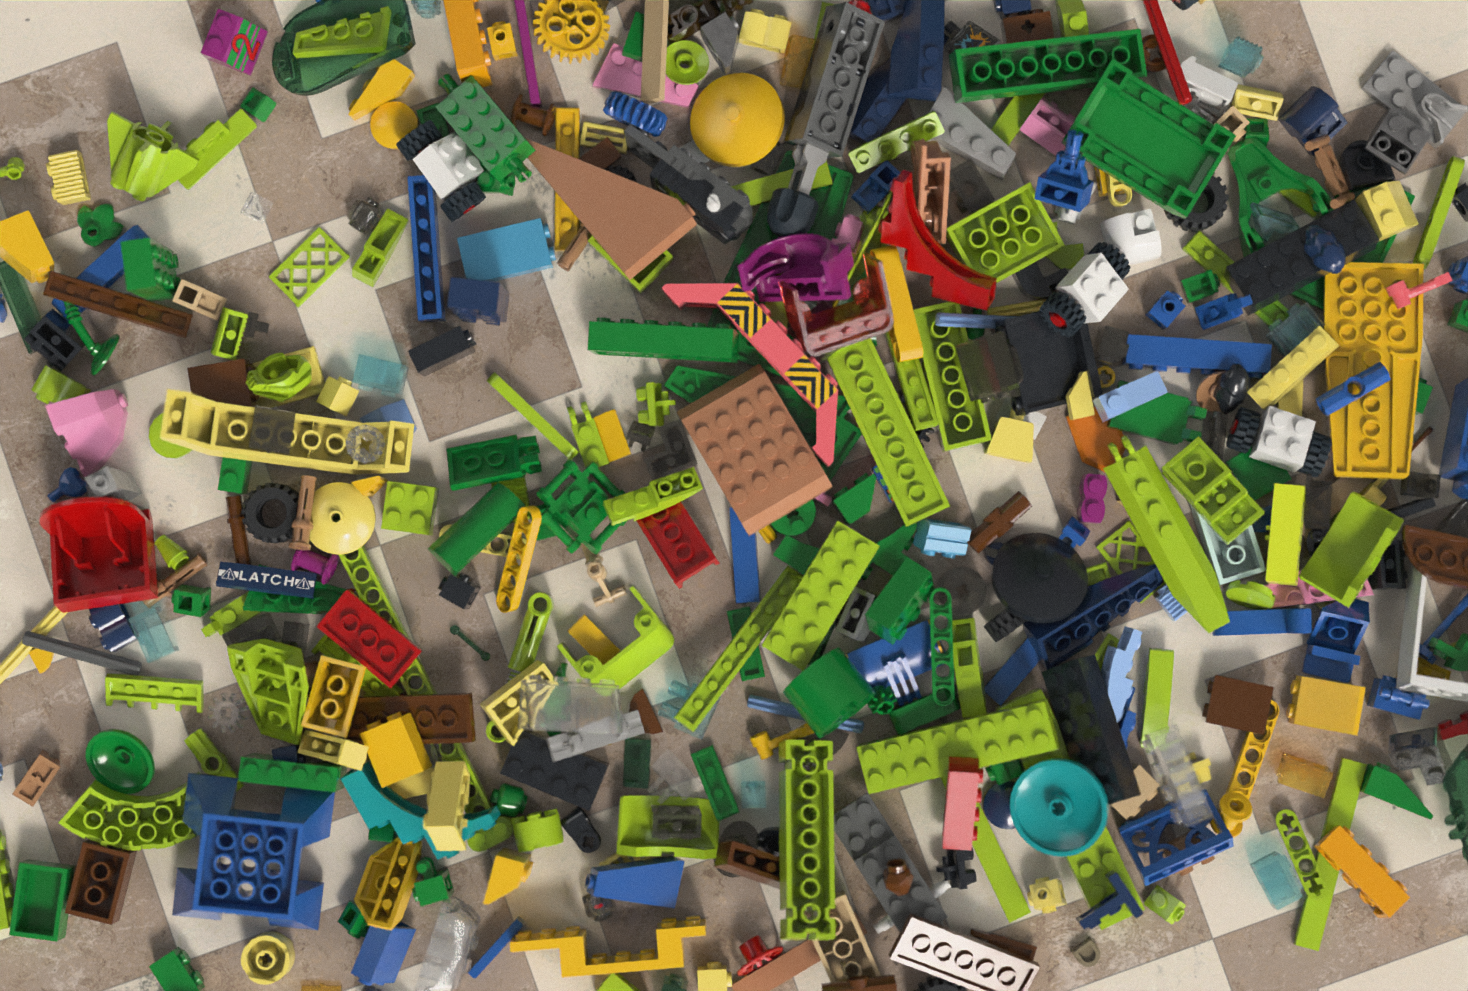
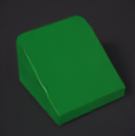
M252 87L239 107L258 120L265 122L275 108L276 102Z
M1246 118L1250 123L1244 128L1246 133L1243 135L1242 140L1250 137L1257 138L1267 147L1270 138L1268 119Z
M391 822L381 828H378L376 825L369 829L368 840L393 842L395 829Z

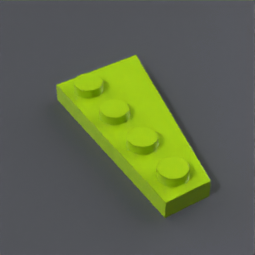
M387 6L380 8L381 12L360 14V18L348 21L345 18L338 20L335 25L329 27L321 25L297 32L293 54L296 58L386 52L392 11Z

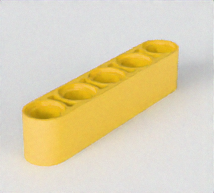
M893 245L871 249V265L897 362L922 358L923 346L898 249Z

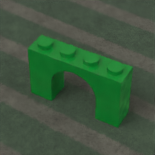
M250 753L242 756L240 759L238 781L337 792L345 787L341 778L347 773V767L326 761L320 763L283 761L273 759L271 754Z

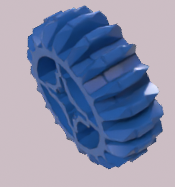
M617 91L611 92L604 103L603 111L606 115L627 126L631 124L636 129L639 127L650 136H660L666 127L668 118L664 113Z

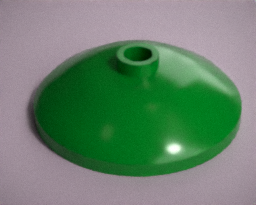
M107 729L97 733L87 745L85 754L87 766L95 779L104 786L120 793L133 794L145 789L152 781L155 773L153 756L148 747L133 734L119 729Z

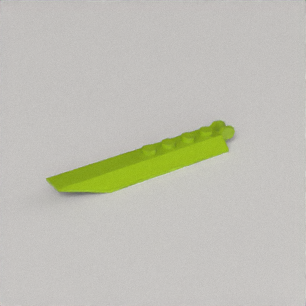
M1124 435L1121 437V442L1129 455L1121 459L1116 445L1113 443L1108 444V448L1116 462L1103 468L1172 596L1210 633L1230 622L1216 572L1147 446L1145 445L1135 451L1128 437Z

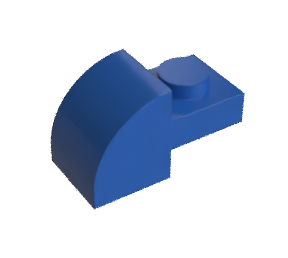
M888 160L884 161L851 198L869 213L891 191L892 180L897 178L900 172Z

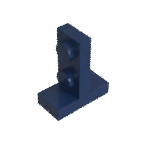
M1113 869L1106 873L1105 876L1115 892L1075 918L1084 930L1087 928L1091 930L1101 923L1100 919L1107 914L1112 916L1122 909L1121 905L1123 903L1134 918L1137 919L1144 914L1117 872Z

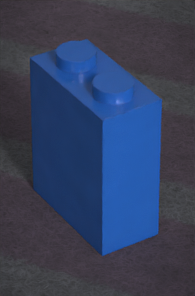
M402 921L392 931L370 926L351 974L359 977L358 981L368 986H371L372 983L382 986L384 983H395L416 929Z

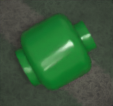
M503 783L498 789H493L490 802L494 803L493 807L497 806L502 815L516 817L519 813H523L527 803V795H524L523 788Z

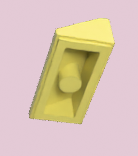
M1238 84L1232 97L1231 107L1234 106L1241 114L1277 121L1284 98L1282 93Z

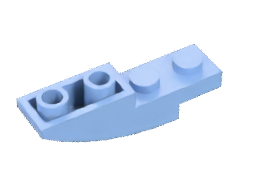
M1126 626L1117 648L1107 647L1101 669L1117 722L1123 718L1125 702L1133 691V680L1125 677L1132 668V658L1135 651L1140 647L1142 634L1141 631Z

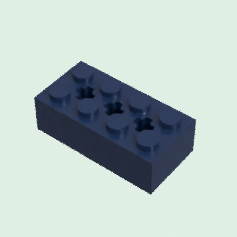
M451 277L447 307L459 319H462V322L476 323V320L479 319L486 322L487 325L500 326V322L507 321L510 294L500 282Z

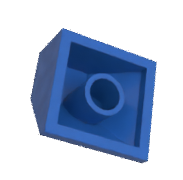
M1355 599L1348 608L1335 601L1323 607L1313 626L1312 633H1310L1307 639V644L1354 654L1370 623L1369 602Z

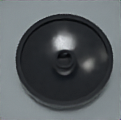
M1026 533L1010 539L1000 548L992 564L991 582L996 596L1010 612L1031 622L1051 623L1065 619L1077 610L1086 595L1088 575L1083 560L1068 543L1044 533Z

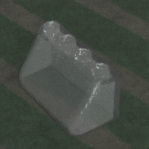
M529 675V679L521 680L518 729L604 735L623 734L624 723L619 685H614V680H600V684L591 683V679L576 678V682H567V677L554 676L552 681L543 680L542 675Z

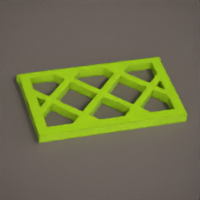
M318 227L269 278L299 308L350 258V255L346 254ZM321 235L325 239V248H312V242ZM301 252H307V265H294V259ZM312 252H325V265H311ZM329 252H338L342 258L335 265H329ZM284 269H290L289 283H281L276 278ZM294 269H307V283H294ZM311 269H325V275L317 283H311ZM294 287H307V292L298 300L294 296Z
M1130 520L1126 521L1122 527L1096 546L1097 550L1117 575L1122 574V571L1119 569V562L1133 563L1132 570L1137 568V564H1155L1152 557L1151 562L1137 560L1139 546L1145 547L1146 550L1147 548ZM1127 528L1136 536L1135 542L1122 541V533ZM1108 543L1117 544L1116 558L1110 557L1103 547ZM1121 544L1135 546L1133 560L1120 558ZM1164 579L1161 585H1159L1154 591H1152L1147 597H1145L1139 603L1144 602L1147 598L1154 594L1161 586L1166 584Z

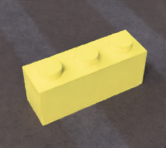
M305 730L297 753L362 770V766L366 761L368 747L349 740Z

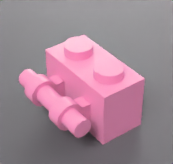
M1043 97L1024 122L1020 131L1056 156L1058 151L1065 149L1061 142L1073 124L1075 117L1070 113L1067 115L1057 107L1058 104L1053 101L1049 102Z

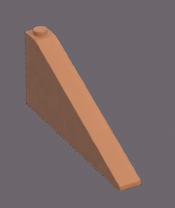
M527 139L536 150L528 157L529 161L629 280L697 225L693 218L696 214L687 203L682 205L676 198Z

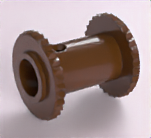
M520 94L512 108L511 122L515 126L520 121L543 128L542 135L547 136L554 122L555 104L551 103L547 110L523 103L524 96Z

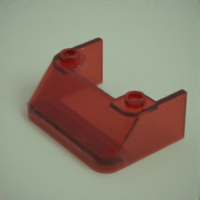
M868 253L863 254L867 277L858 280L854 284L852 289L854 301L812 315L809 306L799 300L797 289L785 281L779 282L787 319L805 352L812 356H819L891 330L894 325V316L881 260Z

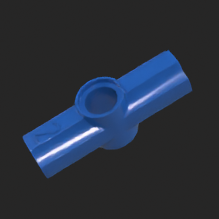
M1378 362L1363 372L1348 378L1345 382L1320 395L1315 400L1321 412L1327 417L1390 381L1391 378L1386 367L1381 362ZM1355 384L1359 389V393L1356 395L1350 394L1347 390V385Z

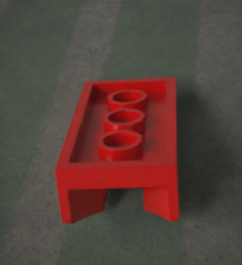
M682 502L636 520L679 589L683 587L685 580L711 564H720Z
M349 588L316 627L391 689L423 650L355 594V589Z

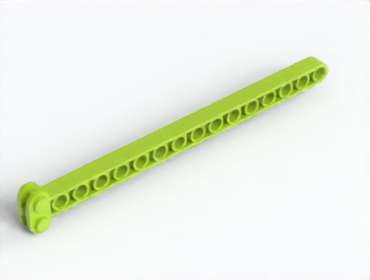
M338 513L332 517L333 521L338 522L340 520ZM364 545L358 549V556L354 560H350L347 554L339 555L359 597L378 614L382 611H387L390 614L389 623L410 639ZM361 568H366L369 572V577L366 581L362 582L357 576L358 571ZM373 589L377 590L380 595L376 603H372L368 599V594ZM417 657L400 678L407 695L437 694L419 657ZM414 675L422 679V685L419 689L411 686L410 681ZM443 743L432 744L440 762L464 761L470 772V784L474 785L476 793L472 797L469 796V804H465L464 810L466 814L474 813V808L478 805L483 806L485 809L493 807L462 744L453 743L454 751L450 754L444 752L442 748ZM500 815L495 821L496 825L486 831H483V829L475 831L476 834L467 839L468 846L476 852H481L505 841L513 834L511 818Z

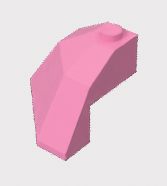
M111 389L92 392L45 406L53 429L58 436L63 434L67 440L65 448L73 460L77 459L80 471L84 477L100 470L123 441L128 415L126 409L128 401L124 393H120L118 390Z

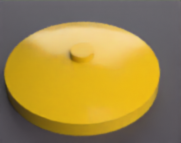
M749 73L728 74L711 82L697 97L690 116L691 134L699 150L711 161L727 167L750 165L765 157L779 141L785 122L784 107L775 89L761 77Z

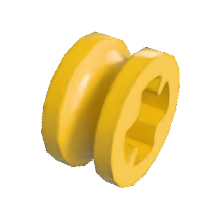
M1106 366L1098 368L1099 375L1102 374L1100 371H1105L1106 375H1110V380H1106L1107 384H1103V381L1100 380L1101 388L1110 387L1115 381L1114 371Z

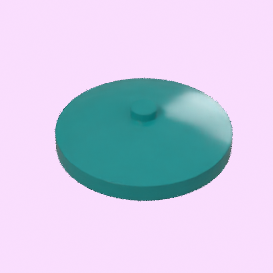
M1052 758L1035 763L1018 778L1011 793L1010 813L1016 830L1031 847L1047 855L1066 857L1087 850L1098 840L1107 824L1109 805L1101 782L1088 768L1072 760Z

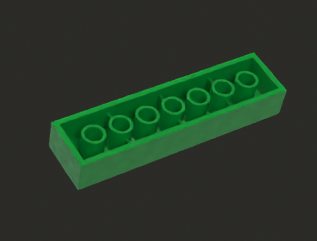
M1140 29L955 49L948 55L955 103L1092 88L1096 86L1112 59L1132 70V75L1140 80L1147 77Z

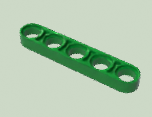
M939 586L935 587L929 596L932 695L938 705L946 706L952 703L955 695L952 599L948 589ZM942 591L946 593V603L939 605L934 602L933 596L936 592ZM942 615L948 619V625L945 628L939 629L934 625V620L937 616ZM938 640L948 642L949 648L946 652L940 653L936 651L935 644ZM939 664H946L950 671L948 675L941 677L937 675L936 667ZM940 688H947L951 693L949 699L945 701L939 700L936 696L937 691Z

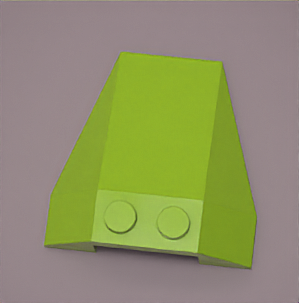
M265 638L229 645L227 651L231 669L260 733L299 745L302 738L303 727L301 724L308 694V682L302 649Z

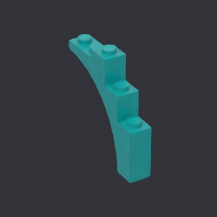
M369 762L363 764L362 770L352 769L341 778L368 829L376 825L378 828H381L391 822L402 844L410 841L414 844L426 838L437 860L445 856L447 859H450L460 852L459 850L437 851L427 829H424L423 818L428 810L405 800L388 786L382 788L375 770ZM497 806L480 812L463 814V819H468L467 827H462L463 841L473 837L476 834L475 831L479 829L486 831L496 825L495 821L501 815Z

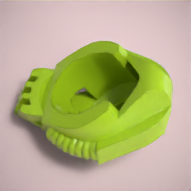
M275 353L265 358L256 368L257 370L249 371L245 383L256 395L284 402L312 381V369L308 360L301 355L285 356L284 353Z

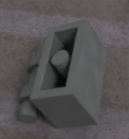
M855 586L831 627L836 628V631L852 639L866 642L870 630L865 613L879 595Z

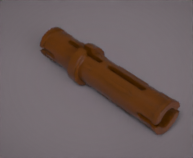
M241 495L225 497L229 516L227 524H230L235 563L251 565L245 524L242 521L244 514H241Z

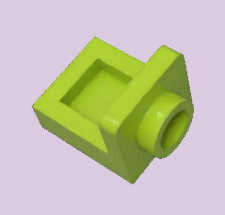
M1156 885L1144 902L1145 906L1172 925L1175 921L1178 922L1185 913L1184 908L1186 905L1159 885Z

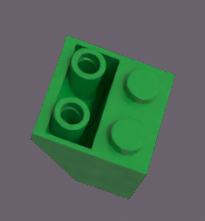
M865 473L853 481L856 486L850 490L846 486L834 494L836 499L832 501V504L847 526L870 511L877 478L875 474L868 476Z

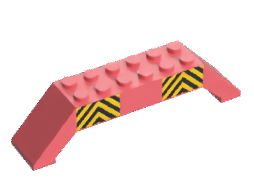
M738 283L665 284L662 287L664 294L680 311L684 307L719 309L816 412V444L812 447V451L829 467L833 463L838 397V389L836 388L838 383L829 373L825 376L820 371L821 365L813 356L808 358L803 353L805 348L796 338L791 340L787 336L788 330L779 320L775 323L770 318L772 315L763 303L758 305L754 301L755 295L752 291H743V288Z

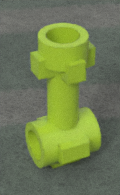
M18 157L10 158L8 165L0 168V178L8 176L13 180L19 179L25 168L22 159Z

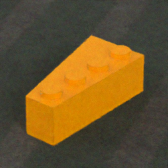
M443 0L456 68L461 83L472 75L482 87L492 86L489 65H491L490 55L484 48V44H487L485 31L480 29L479 24L483 23L480 8L476 9L475 2H479V0Z
M1334 826L1314 847L1336 871L1341 869L1344 872L1341 875L1343 880L1352 888L1360 890L1359 897L1365 904L1368 903L1376 908L1373 913L1377 918H1390L1410 898L1406 893L1407 888L1400 881H1394L1388 875L1390 871L1381 862L1376 863L1370 857L1372 853L1363 844L1359 846L1353 839L1355 837L1354 834L1347 827Z

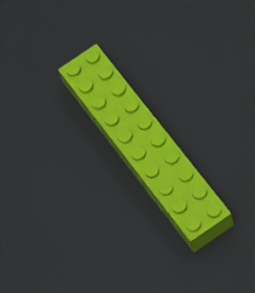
M1036 688L1001 706L995 707V710L1006 709L1046 698L1042 689ZM1051 708L1050 711L1060 746L1057 750L1019 758L1024 772L1035 763L1046 759L1062 758L1070 760L1059 725ZM1105 827L1098 840L1087 850L1065 857L1089 909L1115 892L1105 876L1106 873L1113 869L1117 872L1142 911L1145 910L1107 827ZM1123 903L1121 905L1122 909L1112 916L1107 914L1101 918V923L1097 927L1103 930L1132 915Z

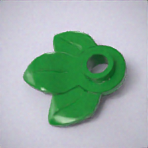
M112 204L99 205L94 211L85 205L80 208L77 215V223L82 229L81 238L85 244L98 246L104 240H113L121 234L124 226L113 221L114 209ZM92 231L97 232L95 236H89V233Z

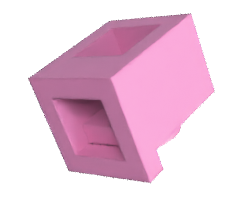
M847 214L844 217L843 223L839 222L837 225L835 236L838 238H832V241L835 243H850L852 253L856 254L864 229L863 222L860 221L859 217Z

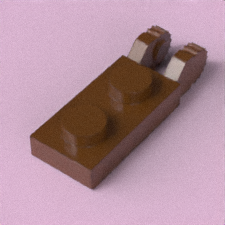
M971 928L970 935L973 937L985 939L989 944L1034 960L1037 946Z

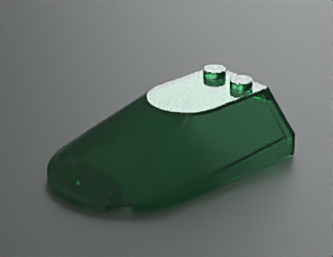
M321 0L296 14L284 26L285 33L280 42L275 43L273 49L272 68L276 80L283 88L296 95L310 96L331 89L403 56L416 44L408 4L405 0ZM387 6L392 11L386 50L382 52L296 58L293 54L297 32L321 25L329 27L335 25L338 20L345 18L348 21L360 18V14L381 12L380 8Z

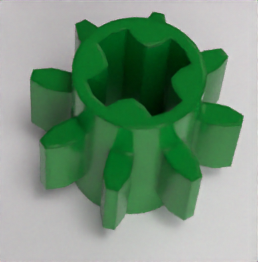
M882 685L873 687L876 693L872 700L867 703L873 714L876 712L880 715L890 713L894 709L893 703L897 701L894 692H892L890 686L886 688Z

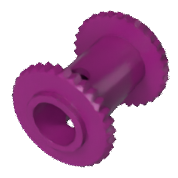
M296 550L292 559L291 570L298 571L302 567L311 572L322 575L321 583L325 585L336 571L339 556L332 554L330 558H327L311 550Z

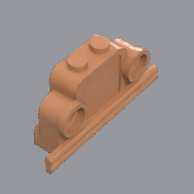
M920 139L911 143L915 202L924 224L939 244H946L951 157L948 152L941 151L938 141Z

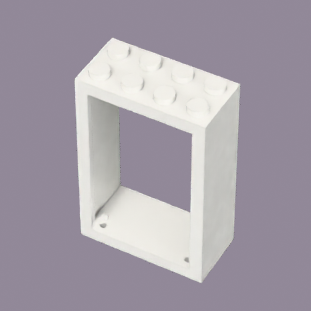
M1410 562L1396 688H1399L1400 691L1468 702V683L1416 675L1427 577L1421 574Z

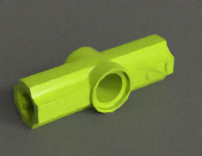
M202 728L184 740L201 763V768L206 774L238 778V775L229 765L226 755L217 749ZM211 757L218 759L219 767L217 769H213L210 766L209 761ZM237 782V791L245 786L243 782Z

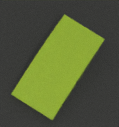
M1199 436L1161 467L1188 502L1227 545L1264 515L1263 509L1248 495V491L1231 474V470Z

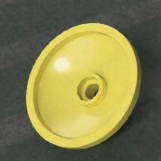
M335 482L317 489L314 492L310 521L314 527L310 531L309 540L320 550L331 554H348L358 550L370 539L374 531L376 514L372 501L368 496L362 495L354 485ZM335 513L340 515L338 522H334L332 519Z

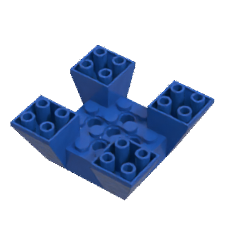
M188 773L183 822L201 837L197 869L177 868L172 916L221 920L222 913L267 917L270 926L319 930L324 882L299 880L302 848L330 837L335 792L286 787L280 814L234 809L238 778ZM254 835L258 838V842L251 843L246 837ZM223 856L229 858L231 863L223 864L220 862L219 858ZM251 859L256 865L248 867L245 865L244 860ZM277 862L281 868L272 869L268 863ZM248 883L253 889L250 891L244 890L241 884Z

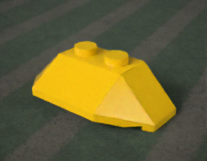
M398 836L393 842L385 845L369 857L354 898L368 925L392 931L403 918L412 888L418 876L416 865L421 858L422 841L414 844L412 841L402 844Z

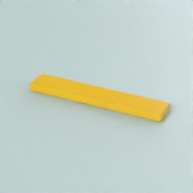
M556 108L555 150L578 159L580 158V108ZM555 192V251H565L579 231V219Z

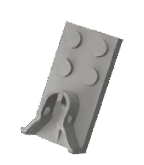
M1395 51L1390 52L1361 88L1386 110L1393 108L1430 132L1432 135L1427 143L1434 148L1442 145L1445 137L1462 116L1468 112V105L1459 104Z

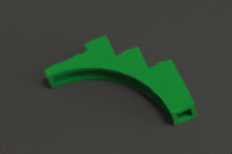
M918 522L907 527L903 524L894 533L876 542L879 548L862 574L861 578L863 580H866L873 570L870 567L871 563L892 576L896 573L908 557L902 551L903 549L908 551L913 544L914 538L912 535L916 531ZM786 535L773 556L804 575L820 548L803 544Z

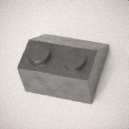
M726 12L701 26V38L724 75L731 74L738 46V35L740 34L738 31L740 28L733 16L729 18Z

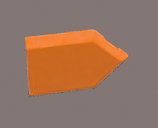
M1094 407L1095 415L1075 420H1070L1069 416H1067L1066 420L1081 462L1105 473L1103 468L1116 462L1108 448L1110 443L1116 445L1122 458L1126 449L1121 442V437H1123L1122 431L1108 428L1109 420L1102 422L1096 407Z

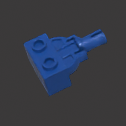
M1069 130L1067 132L1065 150L1058 151L1056 160L1038 177L1034 199L1080 212L1090 203L1094 181L1088 179V172L1084 166L1086 158L1081 157L1079 152L1083 133L1079 131L1076 134L1077 130Z

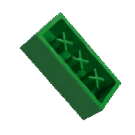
M152 238L121 241L127 291L151 302L173 299L181 281L176 274V268L179 267L177 254H174V251Z

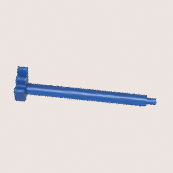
M1468 593L1422 645L1419 644L1418 654L1430 664H1433L1437 659L1429 651L1431 647L1428 646V643L1432 637L1439 639L1467 608Z

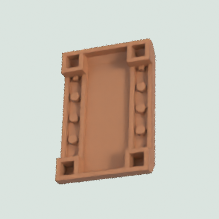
M760 364L677 411L679 418L748 536L833 488Z

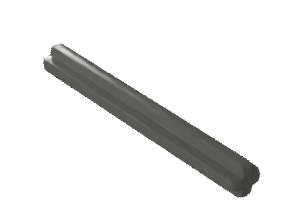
M26 631L23 636V645L131 675H139L142 669L141 662L45 635Z

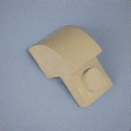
M181 279L172 302L217 321L227 301L226 298Z

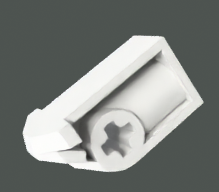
M1191 56L1180 63L1192 96V101L1189 103L1221 117L1232 100L1238 82L1196 63L1197 58Z

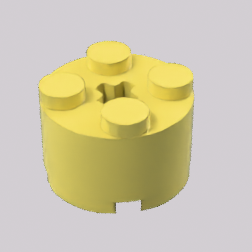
M268 931L261 933L243 949L241 966L253 982L263 985L272 984L284 977L292 968L295 960L293 943L279 932ZM267 953L270 954V957L272 958V961L267 962L268 958L264 957V955Z

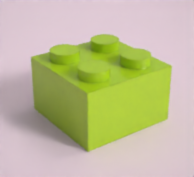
M387 481L381 529L433 536L439 488Z

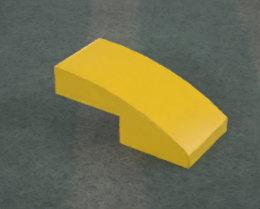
M585 614L567 630L590 655L597 657L603 665L620 652V649Z

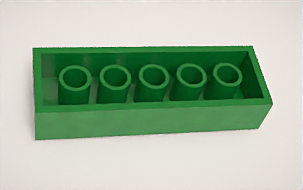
M597 317L596 321H589L587 350L595 355L738 363L740 334L728 324H716V328H710V326H706V323H692V327L677 321H668V325H662L659 321L644 320V324H639L633 319H620V323L611 321L610 318Z

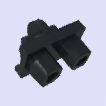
M973 848L972 851L946 849L947 856H942L943 865L936 866V871L944 872V880H950L951 888L968 889L967 885L977 881L975 870L965 869L964 862L973 860Z

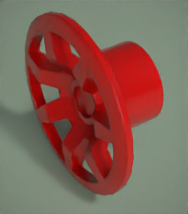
M759 935L747 940L739 946L747 963L738 970L737 975L744 976L756 970L753 968L754 965L759 969L762 967L763 959L766 961L775 959L783 951V946H777L768 950Z

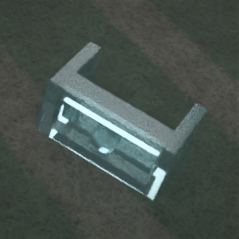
M154 607L128 619L148 663L156 662L180 651L178 646L173 647L159 615L162 612L160 607Z

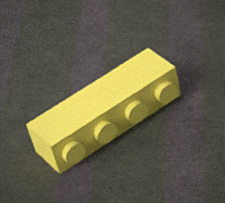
M1319 325L1247 393L1263 410H1266L1269 406L1273 407L1340 345Z

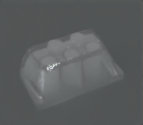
M451 896L449 899L442 901L414 991H451L457 989L461 984L464 973L468 974L472 960L469 959L471 950H476L480 937L476 936L481 917L472 906L457 897Z

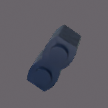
M124 604L89 609L91 614L89 621L95 629L98 628L100 630L101 637L99 639L105 650L109 649L110 652H116L141 639Z

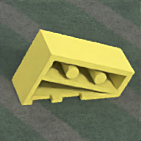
M536 660L481 702L480 706L505 740L514 746L518 741L519 735L529 725L537 709L542 706L558 682L546 665Z
M464 761L436 762L435 770L431 772L430 776L432 788L431 793L427 794L428 812L423 818L424 829H427L437 851L466 850V842L462 839V827H467L468 819H463L465 804H469L470 772Z

